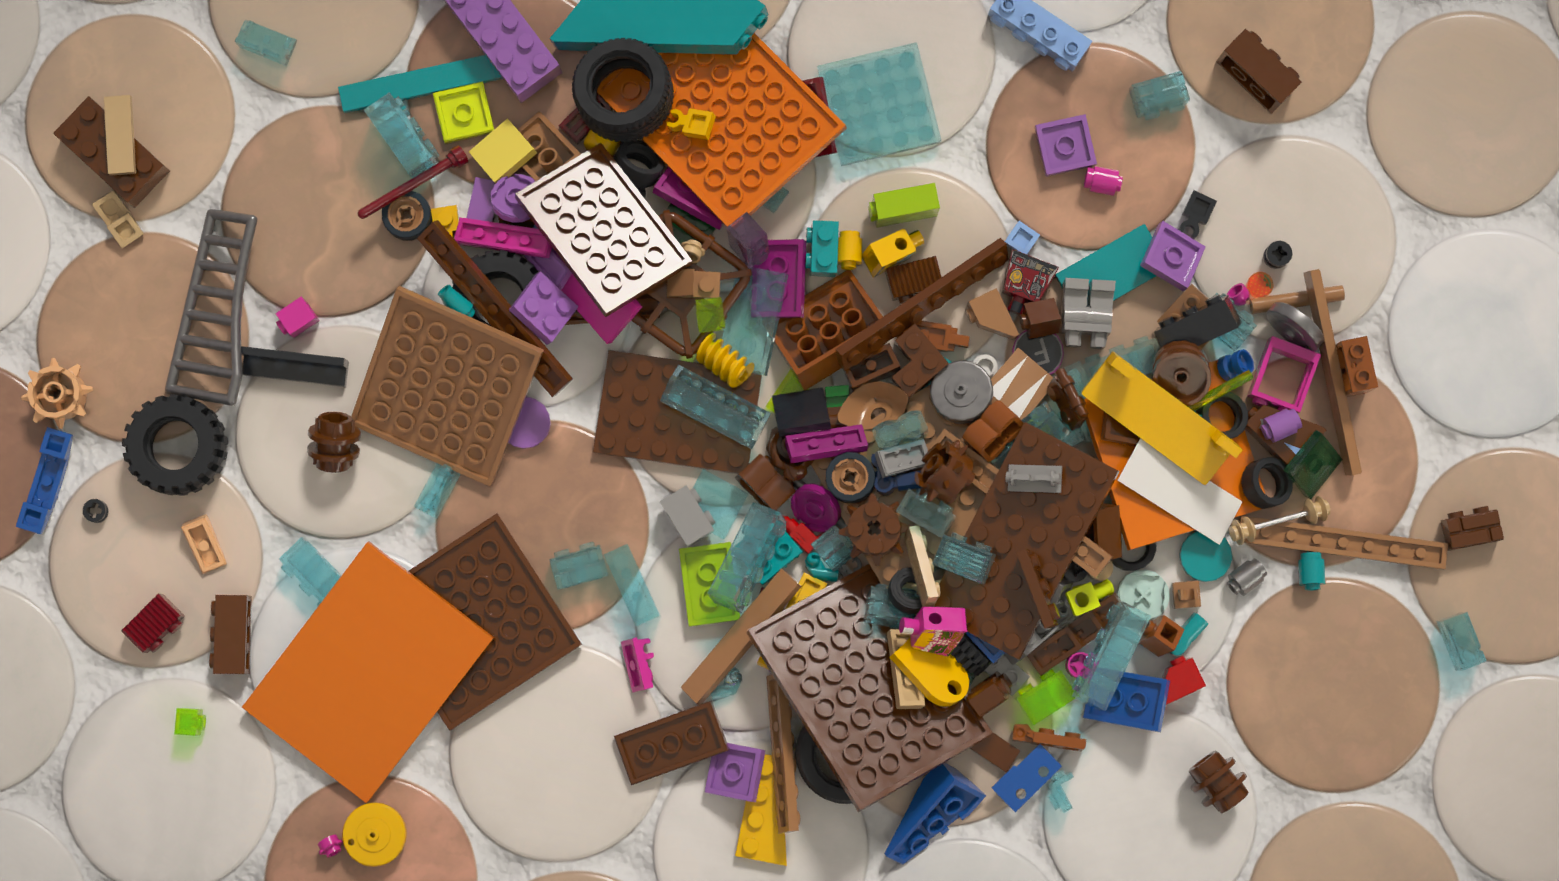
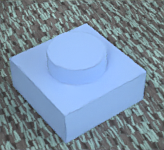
M1018 221L1005 242L1010 248L1028 254L1040 234L1021 221Z

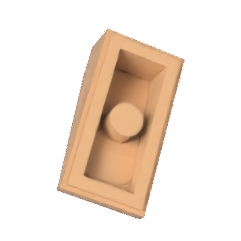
M207 514L182 524L181 529L202 574L227 564Z

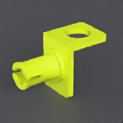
M1106 579L1095 585H1092L1091 582L1072 587V590L1067 591L1065 595L1073 615L1079 616L1100 607L1099 600L1112 595L1114 587L1111 581Z

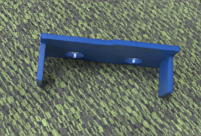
M1039 744L1019 765L1013 766L991 788L1016 812L1062 766ZM1040 767L1048 768L1049 773L1047 776L1041 777L1038 770ZM1024 789L1026 791L1025 798H1017L1016 791Z

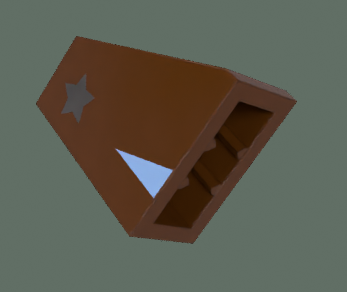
M1262 405L1258 409L1253 406L1248 411V423L1245 429L1274 458L1281 460L1288 468L1327 431L1320 425L1300 418L1302 428L1297 429V433L1273 443L1271 439H1265L1260 426L1263 425L1264 418L1280 412V410L1266 405Z

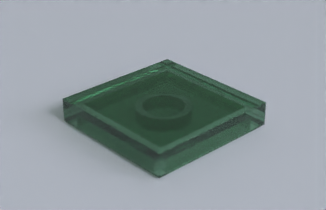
M1315 430L1285 467L1284 472L1305 497L1312 499L1343 459L1321 432Z

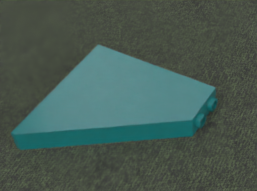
M581 0L550 37V40L556 49L568 51H589L594 46L596 47L597 44H602L604 41L607 42L609 39L631 38L632 40L636 39L648 44L649 47H653L658 53L738 54L741 49H745L750 44L754 32L757 29L763 28L769 14L766 6L758 0Z

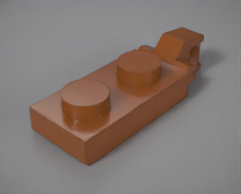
M928 321L915 323L938 351L954 352L955 347L968 348L970 336L957 334L958 328H953L952 325Z
M1015 724L1012 733V741L1031 743L1033 745L1041 744L1046 747L1080 752L1085 749L1087 739L1080 738L1081 734L1065 732V736L1055 735V730L1039 728V732H1034L1028 724Z

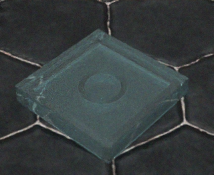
M703 469L693 488H695L702 499V502L698 504L703 513L708 510L716 524L712 525L715 530L712 534L724 540L749 494Z

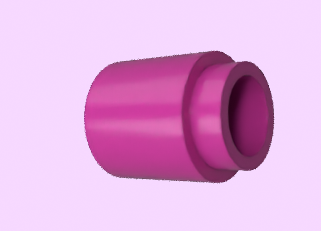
M1094 166V168L1088 167L1084 188H1088L1090 192L1114 196L1115 191L1120 192L1123 177L1119 176L1118 170Z

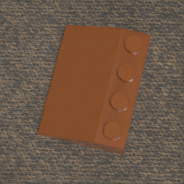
M846 270L805 295L804 318H766L761 322L802 388L807 390L841 369L837 360L836 348L883 316L852 271Z

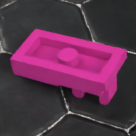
M636 637L621 641L632 693L653 688V674L646 660L653 658L654 654H646L643 650L645 644L651 643L649 638L637 640Z

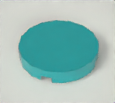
M1196 531L1189 535L1182 543L1179 557L1186 574L1194 580L1207 582L1217 580L1227 572L1232 561V551L1225 537L1219 545Z

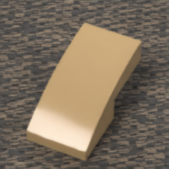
M114 190L92 203V206L103 219L108 230L121 248L144 234Z

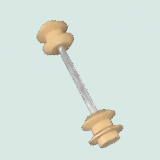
M1321 496L1315 498V503L1310 499H1306L1302 512L1256 525L1248 517H1243L1242 523L1233 520L1229 527V534L1234 542L1236 541L1238 545H1243L1245 538L1249 542H1253L1256 530L1304 516L1311 524H1316L1318 518L1322 521H1327L1330 514V506L1327 500H1324Z

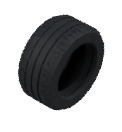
M631 38L609 39V41H604L602 44L599 43L592 50L587 51V54H584L583 59L576 66L572 78L573 99L584 123L595 134L597 133L598 136H602L610 141L614 140L615 142L637 141V139H643L644 136L647 137L650 133L652 134L654 130L662 126L663 121L669 116L674 98L672 79L662 57L653 47H649L648 44L636 39L632 40ZM635 69L644 73L650 79V90L645 100L636 108L626 112H612L603 108L596 101L597 89L601 81L613 71Z
M803 725L795 750L796 763L802 779L815 794L828 801L839 804H853L840 782L828 778L820 770L816 761L817 745Z

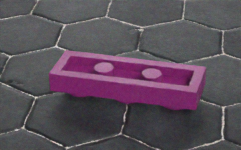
M862 424L785 437V444L791 463L834 457L846 452L860 453L868 450V443Z

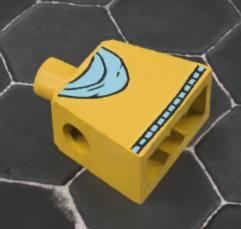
M901 229L871 243L862 253V259L872 278L884 273L886 268L897 266L910 259L916 252V248L924 244V238L919 230L908 234L905 229Z

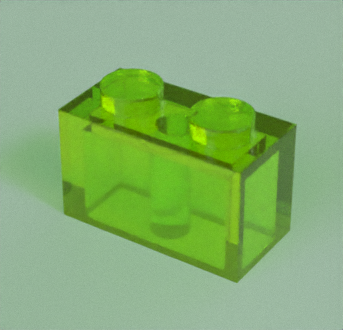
M1050 669L1040 676L1041 682L1032 686L1029 683L1018 690L1019 696L1015 700L1031 725L1037 724L1078 697L1061 670L1054 672L1053 669Z

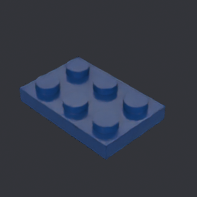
M1094 667L1091 673L1083 718L1161 733L1170 680Z

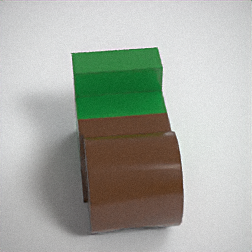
M849 385L825 387V399L831 424L830 429L847 427L838 421L837 416L841 406L849 396Z

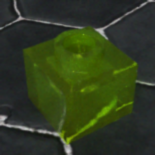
M176 708L174 734L201 735V730L204 731L206 726V715H203V709Z

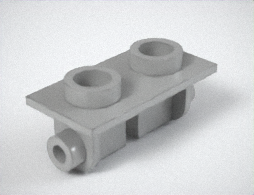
M1009 465V472H1006L1008 491L1061 493L1062 466Z

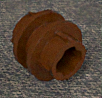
M325 412L320 414L318 418H315V424L308 429V436L313 442L309 443L307 447L308 455L313 458V465H316L319 470L325 472L339 473L347 471L350 466H353V460L357 459L360 455V448L354 444L361 438L359 428L355 427V420H352L350 415L342 412Z
M1216 750L1202 758L1189 769V773L1195 781L1190 788L1193 792L1203 789L1207 794L1201 802L1203 806L1213 805L1222 814L1241 802L1249 792L1242 783L1247 778V775L1244 772L1234 775L1230 769L1235 764V759L1233 757L1224 759Z

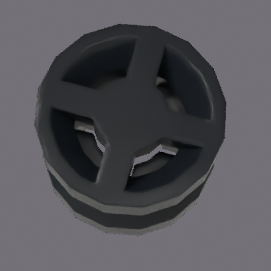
M1275 241L1265 249L1263 254L1264 262L1270 268L1280 269L1292 259V248L1284 241Z
M1072 560L1063 578L1073 583L1079 582L1087 576L1088 572L1078 564L1076 565Z

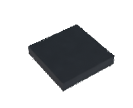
M823 387L772 396L779 437L831 428Z

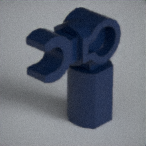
M872 454L871 461L877 469L874 485L880 495L888 496L895 489H898L899 492L921 489L914 481L916 471L900 473L896 477L882 478L875 454Z

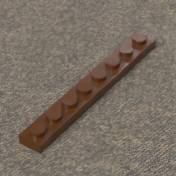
M438 220L432 222L417 238L492 327L544 350L534 377L551 397L559 394L573 380L571 375L542 341L509 311L511 305Z
M1001 238L997 239L836 348L839 366L846 371L850 367L857 365L863 358L879 350L894 337L900 336L903 331L913 324L922 321L925 316L935 309L941 308L947 301L963 293L966 288L975 282L981 281L988 273L1003 266L1009 260L1007 243Z

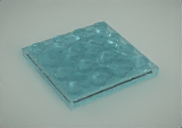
M917 42L817 66L819 77L824 79L828 106L847 127L835 139L841 166L941 143L942 140Z

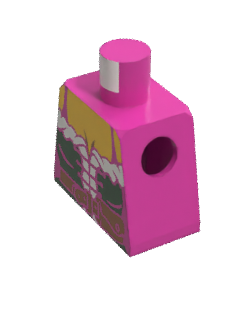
M922 607L914 619L901 618L899 632L910 634L911 646L914 649L949 656L967 632L965 608Z

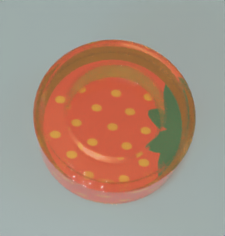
M1265 272L1254 273L1248 278L1246 288L1254 298L1268 296L1274 286L1271 276Z

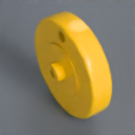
M378 802L364 804L351 812L344 823L342 831L343 844L349 856L356 862L370 867L382 866L393 861L403 850L407 838L406 825L400 813L393 807Z

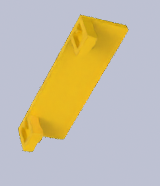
M1113 351L1081 391L1084 397L1203 485L1210 481L1230 454L1237 458L1242 452V448L1236 442Z

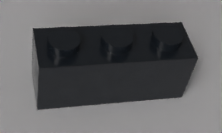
M1219 294L1205 301L1207 304L1197 309L1196 305L1182 311L1183 316L1177 319H1173L1170 316L1158 323L1159 327L1154 331V334L1161 348L1173 341H1188L1200 346L1239 328L1242 322L1229 295L1222 298Z

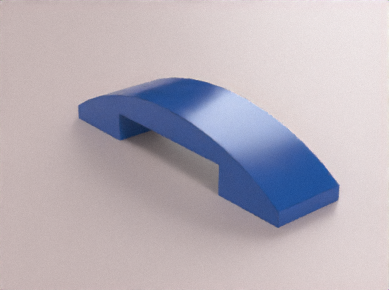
M49 427L46 428L39 451L42 454L27 501L22 504L16 527L37 534L43 533L65 476L72 446V434Z

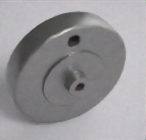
M1275 302L1267 311V319L1271 326L1288 342L1311 351H1316L1324 342V336L1319 327L1295 307L1283 302Z
M960 360L949 363L933 377L931 382L930 397L935 410L941 417L952 423L966 424L978 420L993 401V385L988 373L981 366L970 361Z

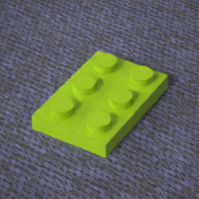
M731 542L680 548L679 554L689 627L738 620L740 618Z

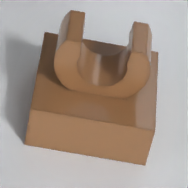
M1199 581L1171 583L1174 609L1201 607Z

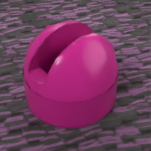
M1242 283L1234 285L1227 293L1231 302L1236 306H1243L1250 299V293Z

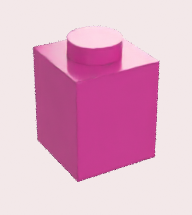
M302 296L275 313L279 318V321L276 322L279 329L284 335L289 333L293 338L320 321Z

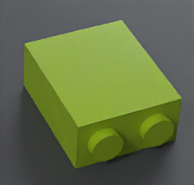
M935 183L873 194L872 202H869L868 206L870 221H875L876 228L937 217L940 210Z

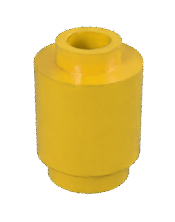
M846 230L841 231L839 234L837 264L841 265V269L854 270L858 265L862 264L863 239L860 238V232Z

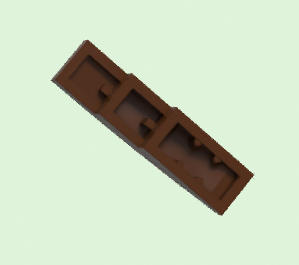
M1116 593L1101 601L1100 607L1082 614L1044 640L1027 655L1040 676L1129 616L1130 613Z

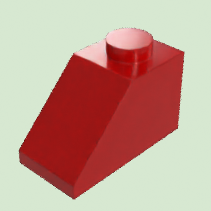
M1182 655L1171 660V666L1165 668L1162 679L1170 680L1166 705L1206 687L1193 657L1186 659Z

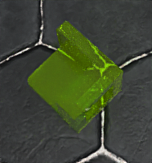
M722 297L695 300L699 333L725 330Z

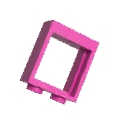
M1270 337L1266 342L1247 397L1252 398V403L1258 406L1270 405L1280 411L1295 409L1297 413H1300L1321 354L1277 337ZM1272 352L1306 364L1292 404L1258 392Z

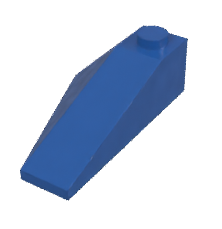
M943 763L931 770L922 780L884 854L898 863H906L925 849L929 844V840L939 832L942 835L949 831L947 826L959 817L961 820L968 817L986 797L985 793L956 768L947 763Z

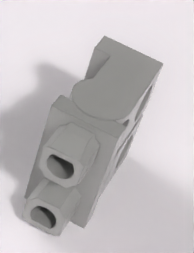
M1064 279L1062 333L1065 334L1066 347H1081V335H1091L1090 348H1105L1107 336L1110 335L1112 328L1113 297L1116 281L1092 279L1089 283V279ZM1088 289H1089L1088 306H1087V293H1088Z

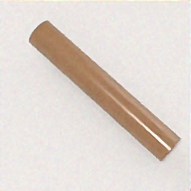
M1342 285L1324 288L1327 303L1345 300V292ZM1307 290L1249 300L1252 314L1267 312L1275 302H1283L1295 308L1310 306Z

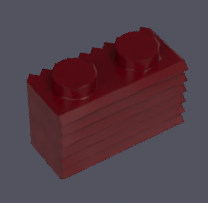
M158 593L121 632L142 653H148L149 651L154 653L164 644L162 639L168 633H175L183 625L181 620L185 615L164 594Z

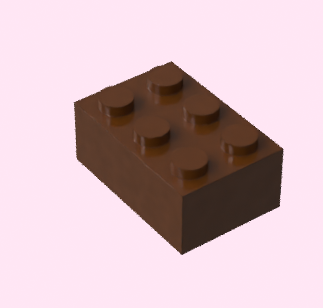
M1245 28L1222 52L1216 63L1272 114L1296 90L1302 81L1299 79V74L1292 67L1287 68L1280 61V56L1274 50H1268L1261 43L1262 39L1255 32H1249Z

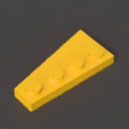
M765 754L756 802H745L735 856L787 866L785 833L778 834L773 759L772 755Z

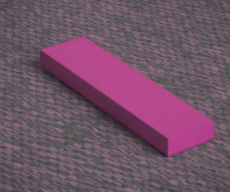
M462 217L459 218L454 237L459 245L497 251L504 250L510 253L549 258L552 246L539 229Z

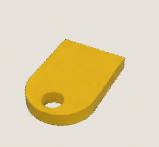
M910 637L889 657L918 690L936 705L952 706L964 698L968 692L969 677L967 671L951 654L944 656L914 649L911 646ZM948 684L955 687L957 695L949 692Z

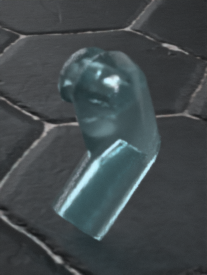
M733 667L727 674L724 684L714 689L711 693L713 701L736 694L742 682V674L738 668Z

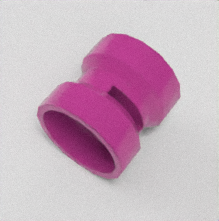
M1083 652L1072 654L1065 662L1067 673L1074 678H1085L1092 673L1094 668L1092 658Z

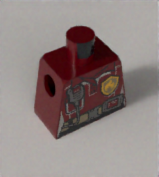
M1013 249L1009 256L1002 291L1003 294L1012 297L1007 310L1016 315H1021L1025 303L1040 301L1059 267Z

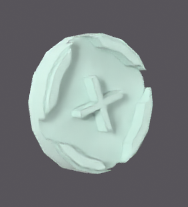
M1146 569L1136 570L1126 575L1119 583L1117 596L1130 613L1128 617L1137 621L1153 620L1160 616L1167 608L1170 598L1169 587L1163 578L1156 572Z

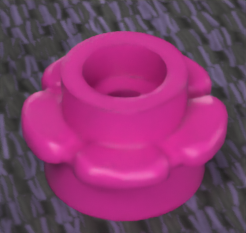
M336 834L324 838L318 843L320 848L319 854H324L327 858L335 856L341 851L340 847L343 841L339 840Z

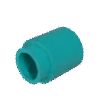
M1320 552L1300 554V560H1298L1299 585L1305 586L1306 591L1321 590L1320 585L1326 584L1325 562Z

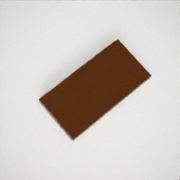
M712 700L614 736L631 786L730 750Z

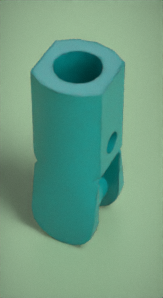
M1194 612L1181 626L1185 630L1175 650L1170 652V654L1182 655L1191 642L1207 627V621L1198 613Z

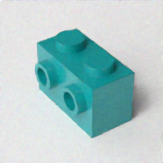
M813 220L811 227H807L806 243H811L810 253H806V268L810 269V276L836 277L839 221Z

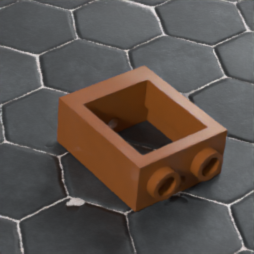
M1367 336L1337 343L1336 349L1340 368L1345 370L1342 378L1346 397L1365 394L1378 388Z

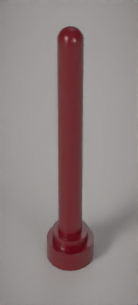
M459 145L453 147L442 161L358 211V217L361 219L367 218L450 167L461 168L469 161L465 152Z

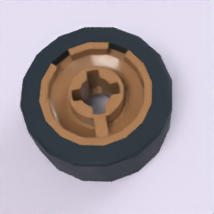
M410 191L382 208V221L385 228L394 237L403 241H413L432 223L431 208L421 194ZM410 211L412 218L403 219V213Z
M846 452L836 456L830 462L826 470L825 481L829 491L836 499L844 503H858L865 500L872 493L875 487V472L872 464L866 457L858 453ZM852 473L855 475L854 483L846 481L848 474Z

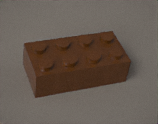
M90 96L53 133L134 208L170 172L164 164L134 138L136 174L109 175L105 112Z

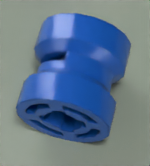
M1242 349L1234 352L1232 355L1220 357L1217 362V369L1225 381H1232L1237 379L1239 375L1251 374L1254 370V362L1250 353Z

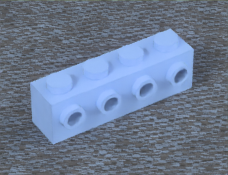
M996 0L988 13L991 17L990 20L1001 28L1007 27L1013 31L1012 35L1022 42L1028 41L1033 45V49L1042 56H1050L1055 60L1054 63L1065 71L1069 69L1073 72L1092 43V40L1032 0Z

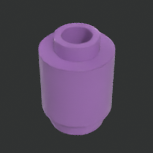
M1284 409L1264 418L1263 425L1260 427L1265 439H1271L1274 443L1297 433V429L1302 428V423L1295 409Z

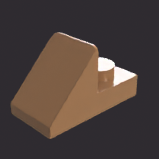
M682 269L667 281V297L719 299L720 272Z

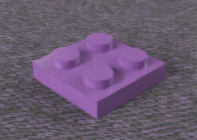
M1086 114L1035 125L1034 128L1046 176L1097 165Z
M1162 221L1154 232L1140 266L1181 291H1185L1190 285L1206 246Z
M540 271L532 278L509 311L548 345L553 342L578 306Z
M727 743L729 751L711 757L705 792L756 802L766 750Z

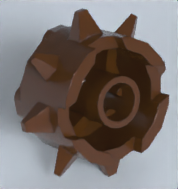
M959 440L954 441L952 444L949 441H945L944 445L940 443L935 444L921 460L925 463L921 472H915L914 481L922 488L919 497L927 492L928 502L936 498L947 505L952 504L964 486L968 487L975 478V473L972 472L973 460L965 454L969 447L968 445L960 449Z
M870 494L868 503L862 504L858 508L851 505L847 506L851 517L848 526L839 530V535L849 537L854 546L850 557L855 558L863 553L866 556L872 557L875 566H880L883 555H888L890 552L903 554L904 551L899 544L901 534L906 532L911 525L899 521L896 514L900 506L898 501L887 506L884 503H879L875 494ZM872 524L880 525L881 533L879 535L874 533L872 536L869 534L871 531L869 527Z

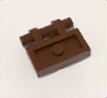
M1061 368L1055 372L1056 376L1053 377L1047 386L1048 394L1060 409L1062 421L1068 424L1070 430L1073 431L1082 426L1087 419L1086 415L1089 413L1085 408L1086 402L1083 396H1079L1074 387L1075 381L1072 376H1068L1066 370Z

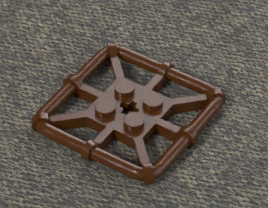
M663 210V213L659 214L658 217L673 236L672 223L699 241L705 252L707 249H710L738 270L720 274V281L737 278L739 280L719 308L704 298L667 297L668 279L646 292V294L659 302V305L648 320L637 313L631 321L641 328L640 331L644 334L649 333L676 354L686 356V359H689L697 354L703 340L716 330L721 321L725 322L728 318L727 313L746 289L750 277L753 276L752 269H749L741 259L716 242L715 237L711 234L708 236L679 214L670 212V210ZM692 263L690 266L685 268L695 269V271H705L698 265H696L697 263ZM699 303L710 311L713 316L691 344L687 315L695 304ZM665 307L680 318L684 346L653 324Z

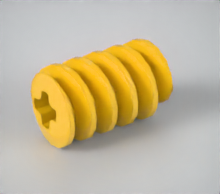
M709 334L697 351V361L701 364L704 363L705 368L712 369V373L719 376L722 381H727L730 387L734 388L741 385L753 372L754 363L751 362L745 366L747 362L745 356L737 360L739 351L735 350L729 354L732 346L727 344L722 348L724 340L720 338L714 342L716 334Z

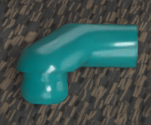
M809 553L805 559V566L811 576L819 580L836 582L839 570L825 568L818 553Z

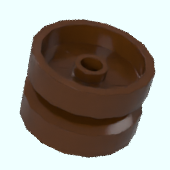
M1173 341L1164 345L1155 354L1152 362L1153 381L1183 404L1191 406L1199 402L1208 393L1211 385L1209 360L1199 346L1188 341Z

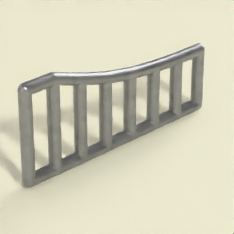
M209 209L206 213L166 381L165 392L167 394L187 396L192 399L230 406L235 405L237 402L242 380V302L248 262L258 221L255 215ZM215 221L246 224L243 239L212 235ZM209 246L240 249L238 263L231 264L206 260ZM203 271L234 274L233 290L200 285ZM198 295L232 300L231 316L194 310ZM192 320L231 326V342L189 335ZM189 345L230 352L232 369L183 360L185 347ZM183 370L231 379L228 393L222 394L177 385L179 372Z

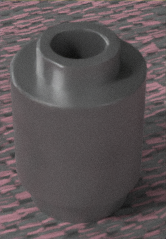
M1257 559L1247 560L1228 575L1229 581L1227 584L1234 594L1240 593L1242 596H1245L1264 581L1267 572Z

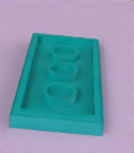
M1143 224L1055 274V277L1062 289L1065 278L1089 279V283L1092 279L1116 281L1114 301L1156 277L1155 274L1140 266L1152 236L1146 225ZM1088 289V293H1087V306H1088L1089 289Z

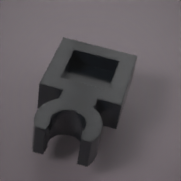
M1193 190L1182 213L1183 216L1188 217V220L1184 221L1178 230L1183 232L1185 227H1191L1193 229L1191 238L1195 239L1199 234L1198 223L1207 224L1217 200Z

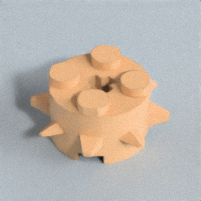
M51 358L49 367L40 369L38 372L31 370L28 372L32 382H29L28 391L21 396V400L29 401L32 408L35 409L33 418L35 423L47 417L55 420L58 428L63 429L65 420L74 418L76 415L83 417L86 415L84 410L87 393L93 391V387L86 386L81 377H79L81 369L79 364L67 370L59 367L56 359ZM58 388L61 390V394L58 398H55L54 392H57Z

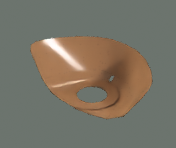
M882 381L867 383L854 390L848 396L838 412L837 419L846 426L862 424L864 430L882 427L898 420L904 414L908 403V396L899 387ZM878 408L885 409L886 416L883 420L876 422L871 419V414L874 410Z

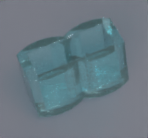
M919 410L909 411L901 415L897 420L881 422L872 429L879 450L903 445L904 442L910 443L921 440L929 433L922 412Z

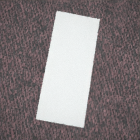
M1141 438L1118 478V481L1219 545L1242 504L1241 500L1211 481L1203 485Z

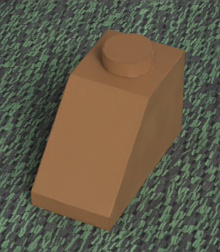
M997 288L968 301V309L965 312L971 324L976 323L980 329L1011 340L1019 336Z

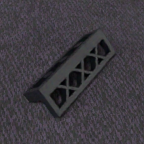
M241 346V355L244 356L242 375L346 387L349 361L345 358Z

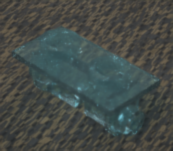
M437 463L414 507L437 519L461 474L453 471V468L446 464L442 466Z

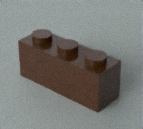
M215 595V600H212L211 615L215 616L214 627L210 629V641L214 642V653H210L209 666L210 669H213V674H250L252 596Z

